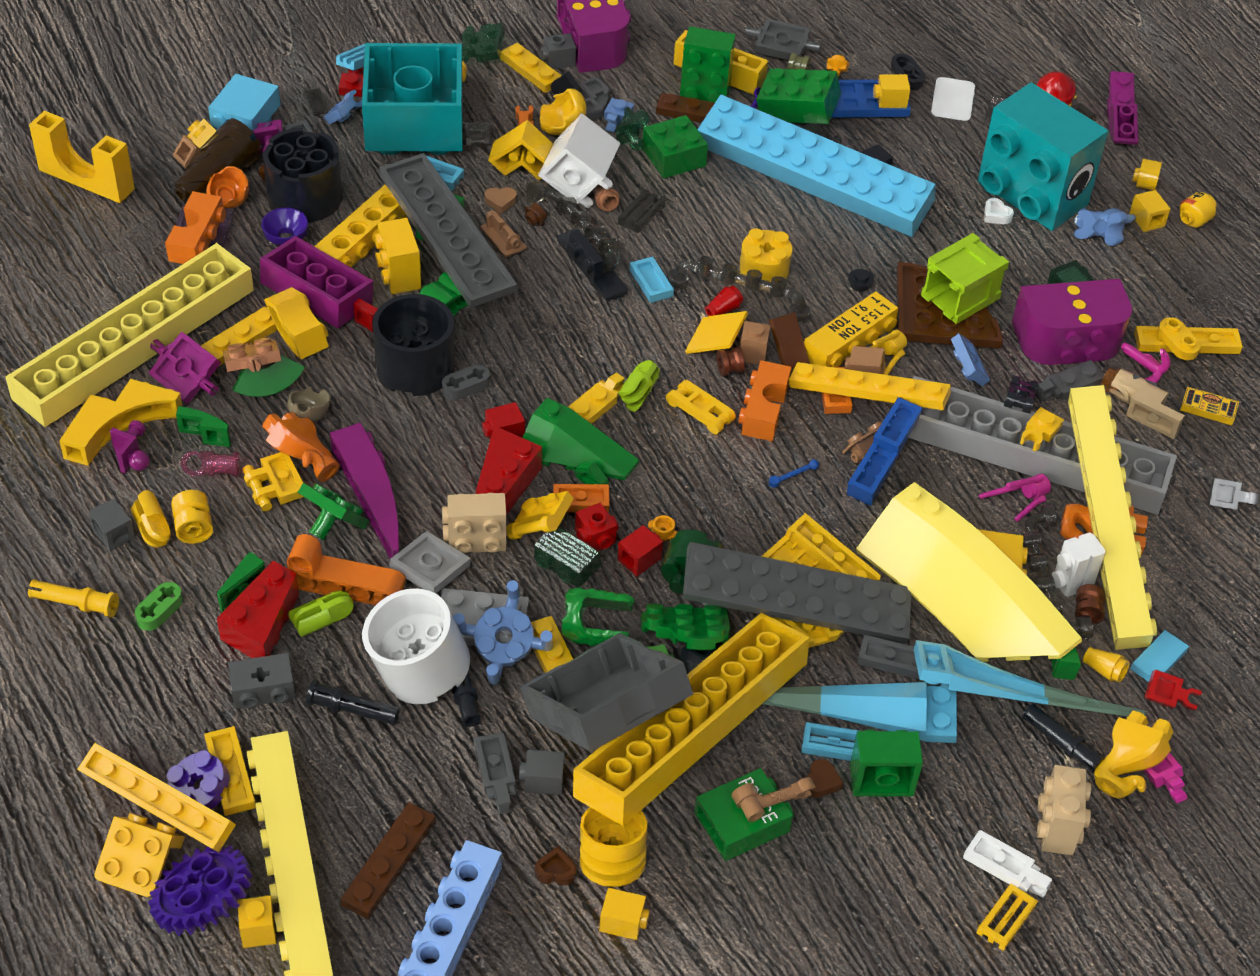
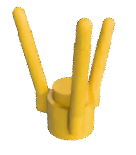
M894 330L888 335L873 341V345L870 346L884 348L885 355H894L885 368L884 375H888L897 361L905 355L903 349L907 346V339L899 330Z

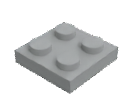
M426 531L393 556L389 561V568L403 573L406 579L420 588L436 594L470 567L471 558Z

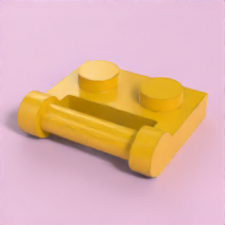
M568 491L550 493L538 498H529L522 504V510L515 522L506 526L507 537L515 540L529 533L556 531L574 498Z

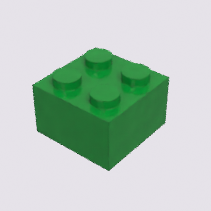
M687 115L643 127L642 150L663 179L706 166L708 143Z
M857 731L849 765L853 796L914 797L923 764L919 731Z

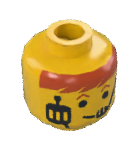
M1196 192L1183 200L1179 206L1182 222L1190 227L1198 228L1212 220L1216 215V201L1214 198L1204 192Z

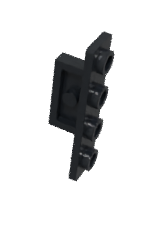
M578 228L557 236L559 244L606 301L628 293L626 285Z

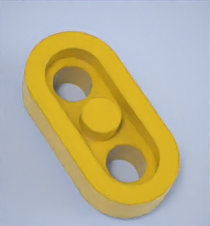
M1165 318L1160 322L1157 334L1175 356L1182 360H1193L1198 356L1201 343L1182 321L1177 318Z

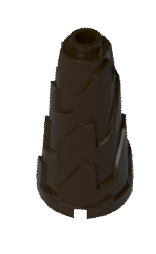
M234 118L224 122L175 183L176 189L174 191L177 197L182 201H186L189 199L192 191L205 193L210 178L225 167L235 166L242 170L258 161L263 156V148L258 138L253 142L249 137L253 134V131L244 123Z

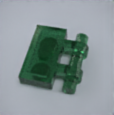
M503 23L481 26L480 32H475L474 27L467 26L462 34V61L467 62L471 57H476L477 62L500 59L505 33Z

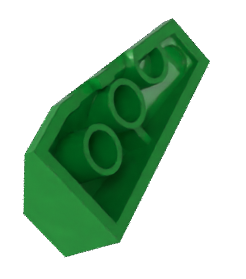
M548 397L532 414L523 435L524 439L542 446V465L550 466V463L566 465V469L574 471L580 463L594 461L606 477L625 481L639 464L638 458L571 408Z

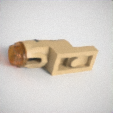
M1110 367L1107 370L1101 385H1104L1106 392L1129 404L1127 417L1172 439L1177 436L1185 415L1165 406L1168 392L1158 388L1157 383L1139 377V375L1123 368L1114 369Z

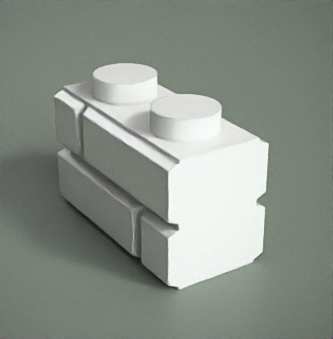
M1089 532L1080 535L1078 539L1074 537L1065 540L1063 543L1062 551L1057 556L1058 562L1055 571L1052 573V581L1064 596L1075 595L1076 590L1082 585L1095 584L1105 555V549L1094 534Z

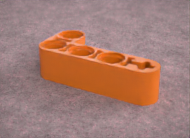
M301 534L296 537L287 559V568L297 574L299 590L322 595L341 590L347 592L352 600L356 602L377 605L387 596L402 591L406 583V577L403 573L394 569L322 555L319 540L308 534Z

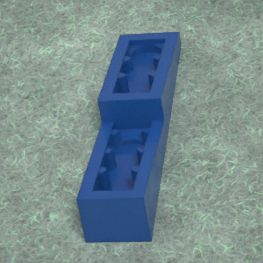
M900 397L897 398L875 433L871 447L849 480L847 495L872 506L919 419L923 407Z

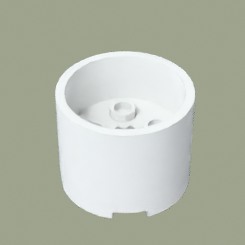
M406 589L395 592L381 600L371 610L365 620L362 631L365 649L388 689L401 701L411 704H427L438 701V696L446 693L455 685L458 687L466 677L470 666L469 649L447 604L434 592L424 589Z

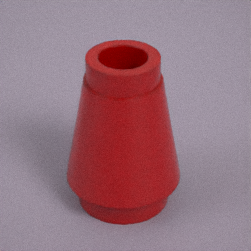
M733 285L724 287L705 307V312L708 317L727 314L740 308L743 296Z

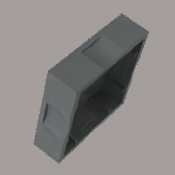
M618 633L585 651L575 659L555 667L520 686L531 719L590 752L693 695L682 661L661 651L649 649L641 642L622 633Z

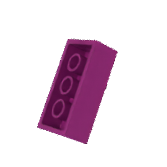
M294 236L260 258L261 284L277 293L291 287L304 293L308 298L311 312L336 328L341 327L354 318L353 303L360 298L372 305L373 280L297 236Z

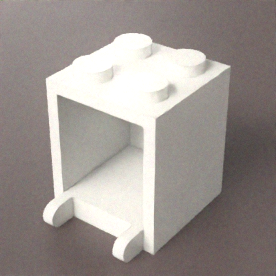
M581 114L555 140L538 176L576 205L581 203L586 208H590L593 205V200L587 195L598 184L607 190L613 185L612 181L605 175L620 142L584 114Z

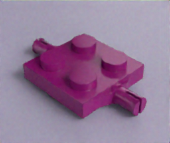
M183 332L167 347L158 339L153 340L159 348L152 343L150 348L157 352L159 357L148 374L167 389L180 392L181 400L186 404H189L201 389L209 393L210 396H214L216 393L209 387L218 392L219 387L209 379L222 362Z

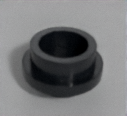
M855 269L850 272L848 281L853 290L865 292L872 286L874 277L871 272L865 269Z

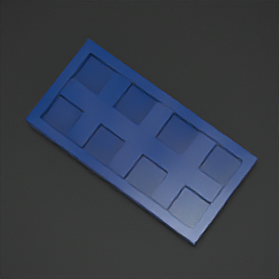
M839 80L841 95L832 117L874 118L910 116L909 100L907 108H879L878 100L874 99L873 87L874 84H878V80Z

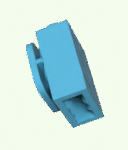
M235 74L208 107L210 125L218 130L224 122L234 118L244 123L252 131L253 129H258V123L272 121L271 116L280 106L279 86ZM253 132V134L249 137L254 142L256 140V137Z

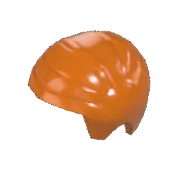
M229 166L215 173L210 178L206 190L207 194L222 197L223 208L233 209L242 205L247 199L249 183L241 169Z

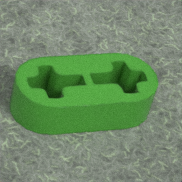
M165 582L155 588L135 609L138 627L145 631L155 630L160 627L182 605L183 597L180 586L173 582Z

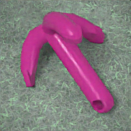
M1123 343L1121 346V350L1152 372V376L1144 379L1157 383L1162 374L1169 370L1171 365L1170 357L1165 349H1160L1162 362L1160 364L1151 354H1143L1128 343Z

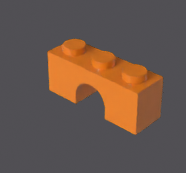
M192 191L184 206L187 227L174 225L165 242L168 261L184 264L208 249L211 240L216 238L220 223H223L226 217V209L223 208L221 196Z
M760 360L758 370H753L751 374L750 385L753 387L752 389L747 388L744 404H747V407H742L738 423L743 424L741 435L773 442L779 421L781 404L772 403V401L784 404L792 367Z

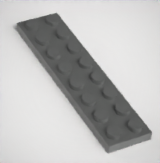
M424 153L379 167V176L470 308L517 292L515 280Z
M690 542L687 546L683 599L756 614L763 613L771 617L860 635H869L905 644L910 639L911 592L907 586Z

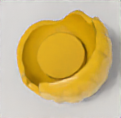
M570 88L563 93L554 95L555 100L553 103L541 106L539 119L540 127L544 132L551 135H561L581 114L586 116L584 96L576 89Z

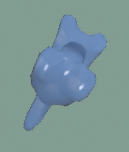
M1082 208L1074 218V222L1078 227L1074 231V236L1079 239L1101 236L1106 244L1115 246L1124 240L1123 231L1125 224L1131 223L1136 217L1117 208H1110L1105 211H1090Z

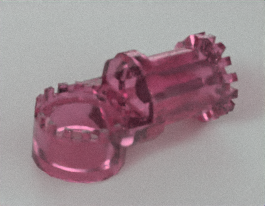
M189 451L181 459V468L186 474L191 476H214L215 473L232 474L233 477H237L239 473V467H237L239 466L237 464L239 462V453L216 454L215 451ZM192 455H196L202 460V467L198 471H192L187 466V460Z

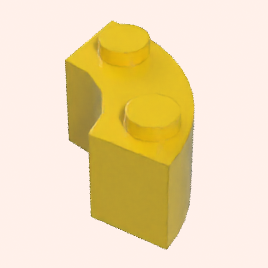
M291 287L264 299L281 337L292 352L301 360L329 347L326 339L328 337L327 329L311 312L308 298L304 293Z

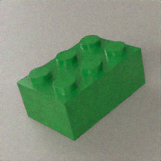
M689 26L683 49L680 96L709 102H716L720 95L729 96L736 34Z
M770 68L756 98L758 109L786 122L829 124L841 95L837 71Z

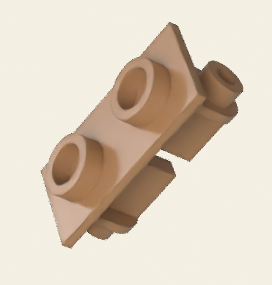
M490 210L487 212L486 224L481 225L480 229L504 257L527 249L520 236L514 233L501 218L498 211Z
M880 420L869 427L867 434L862 435L859 432L847 441L849 445L842 453L851 451L853 462L861 463L871 447L874 435L882 421Z

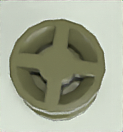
M792 52L787 69L809 70L811 57H800L797 53Z

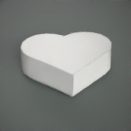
M988 199L984 209V222L1009 224L1012 222L1014 211L1009 206L1004 205L1000 199Z

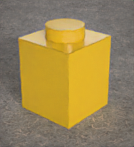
M907 74L879 75L878 84H874L873 96L874 99L878 100L879 108H907L910 94Z
M1153 190L1134 195L1129 214L1135 215L1136 223L1143 232L1165 227L1171 208L1159 193Z
M608 888L600 915L599 932L637 940L640 928L646 929L650 910L645 909L646 896Z
M271 895L237 900L240 905L238 907V917L243 948L276 944Z

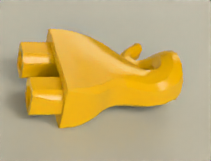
M1134 710L1126 719L1119 717L1112 731L1113 748L1095 768V783L1098 788L1115 798L1126 797L1137 788L1139 792L1144 793L1146 781L1142 776L1130 775L1125 778L1118 776L1152 768L1166 758L1171 751L1169 740L1173 734L1169 721L1159 718L1152 727L1147 726V717Z

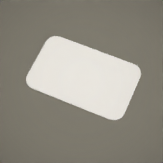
M945 77L937 78L931 113L937 117L962 121L969 120L971 118L975 90L974 83Z

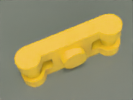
M683 380L678 384L677 390H671L665 396L669 405L672 407L678 406L705 424L708 430L715 435L724 429L725 424H730L736 418L735 412L730 407L688 380Z

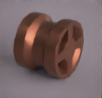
M734 347L731 351L727 352L725 350L717 351L716 361L721 376H726L733 371L736 373L744 372V358L739 347Z

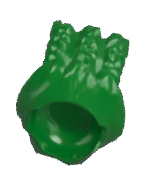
M573 588L566 592L565 610L567 614L562 619L561 632L565 638L578 645L588 644L592 647L618 633L629 637V632L586 628L583 626L582 615L586 607L632 612L634 597L625 593L618 594L608 590H596L593 588Z

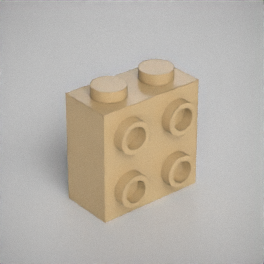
M505 493L447 495L448 506L442 507L443 524H448L443 525L444 542H449V545L462 553L506 551Z
M1055 765L1051 777H1045L1043 793H1040L1038 798V811L1043 812L1042 819H1039L1037 826V838H1042L1041 851L1073 856L1077 844H1082L1084 828L1089 827L1091 810L1086 809V801H1089L1091 793V783L1086 782V769Z

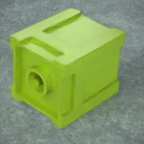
M971 233L928 258V273L921 295L928 302L932 301L943 310V314L948 319L958 324L1001 298L1002 291L1000 289L1009 261L1003 256L1000 257L981 242L977 235Z

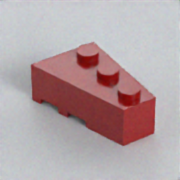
M494 426L477 484L476 494L505 493L507 515L542 469V446Z
M272 561L217 617L220 640L251 658L270 656L274 645H277L279 641V634L284 623H287L289 618L288 612L293 609L299 596L297 574Z

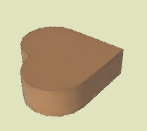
M509 187L502 189L489 188L484 193L485 203L501 214L513 206L517 200L516 191Z

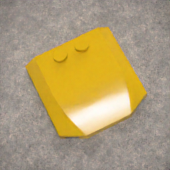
M806 513L787 529L785 536L762 555V557L878 581L881 577L878 572ZM771 617L809 636V648L836 641L845 633V631Z

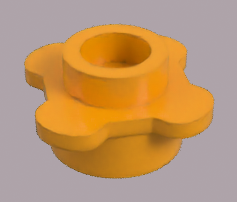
M661 515L648 523V528L652 532L657 533L662 541L674 538L677 533L675 531V520L669 516Z

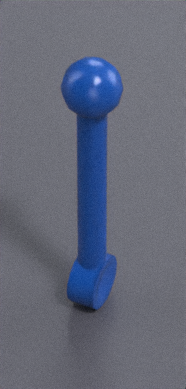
M812 459L809 464L782 476H771L769 478V486L778 487L781 481L809 469L816 470L819 468V461Z

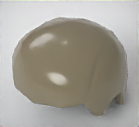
M309 386L303 391L296 390L291 392L287 408L289 412H294L299 418L309 417L314 423L324 418L327 414L331 396L325 389L320 393H316Z

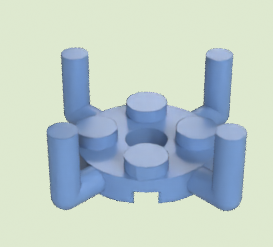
M514 580L507 583L508 597L505 607L488 609L479 619L477 625L466 623L465 617L461 613L453 616L461 634L474 637L478 652L490 663L486 671L488 681L493 685L499 683L503 667L512 666L529 655L532 648L543 651H550L553 648L552 633L546 630L541 633V638L534 637L529 617L517 610L520 593L518 583ZM507 630L513 636L508 643H500L496 640L497 633Z

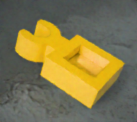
M1040 407L1027 422L1020 444L1023 445L1027 440H1031L1034 442L1032 450L1038 451L1042 440L1049 443L1061 429L1064 419Z

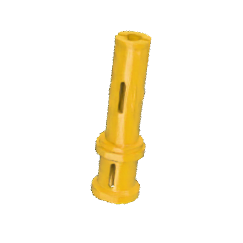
M33 579L29 586L40 588L42 591L28 589V596L30 598L76 606L83 612L103 613L104 616L112 618L115 616L119 606V595L117 593L97 592L89 587L76 589Z

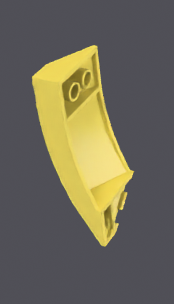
M915 482L891 500L856 548L858 554L897 584L907 586L911 595L933 614L976 659L982 662H989V658L1006 657V661L1031 660V656L1047 655L1048 659H1061L1082 642L1081 636L1011 559L971 523Z

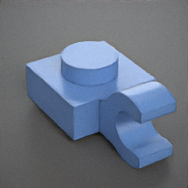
M356 90L348 92L344 99L324 116L329 125L337 120L340 123L345 121L351 115L350 110H356L362 106V100L356 103L353 99Z
M612 98L604 111V119L608 121L605 130L615 132L619 123L627 124L634 111V103Z

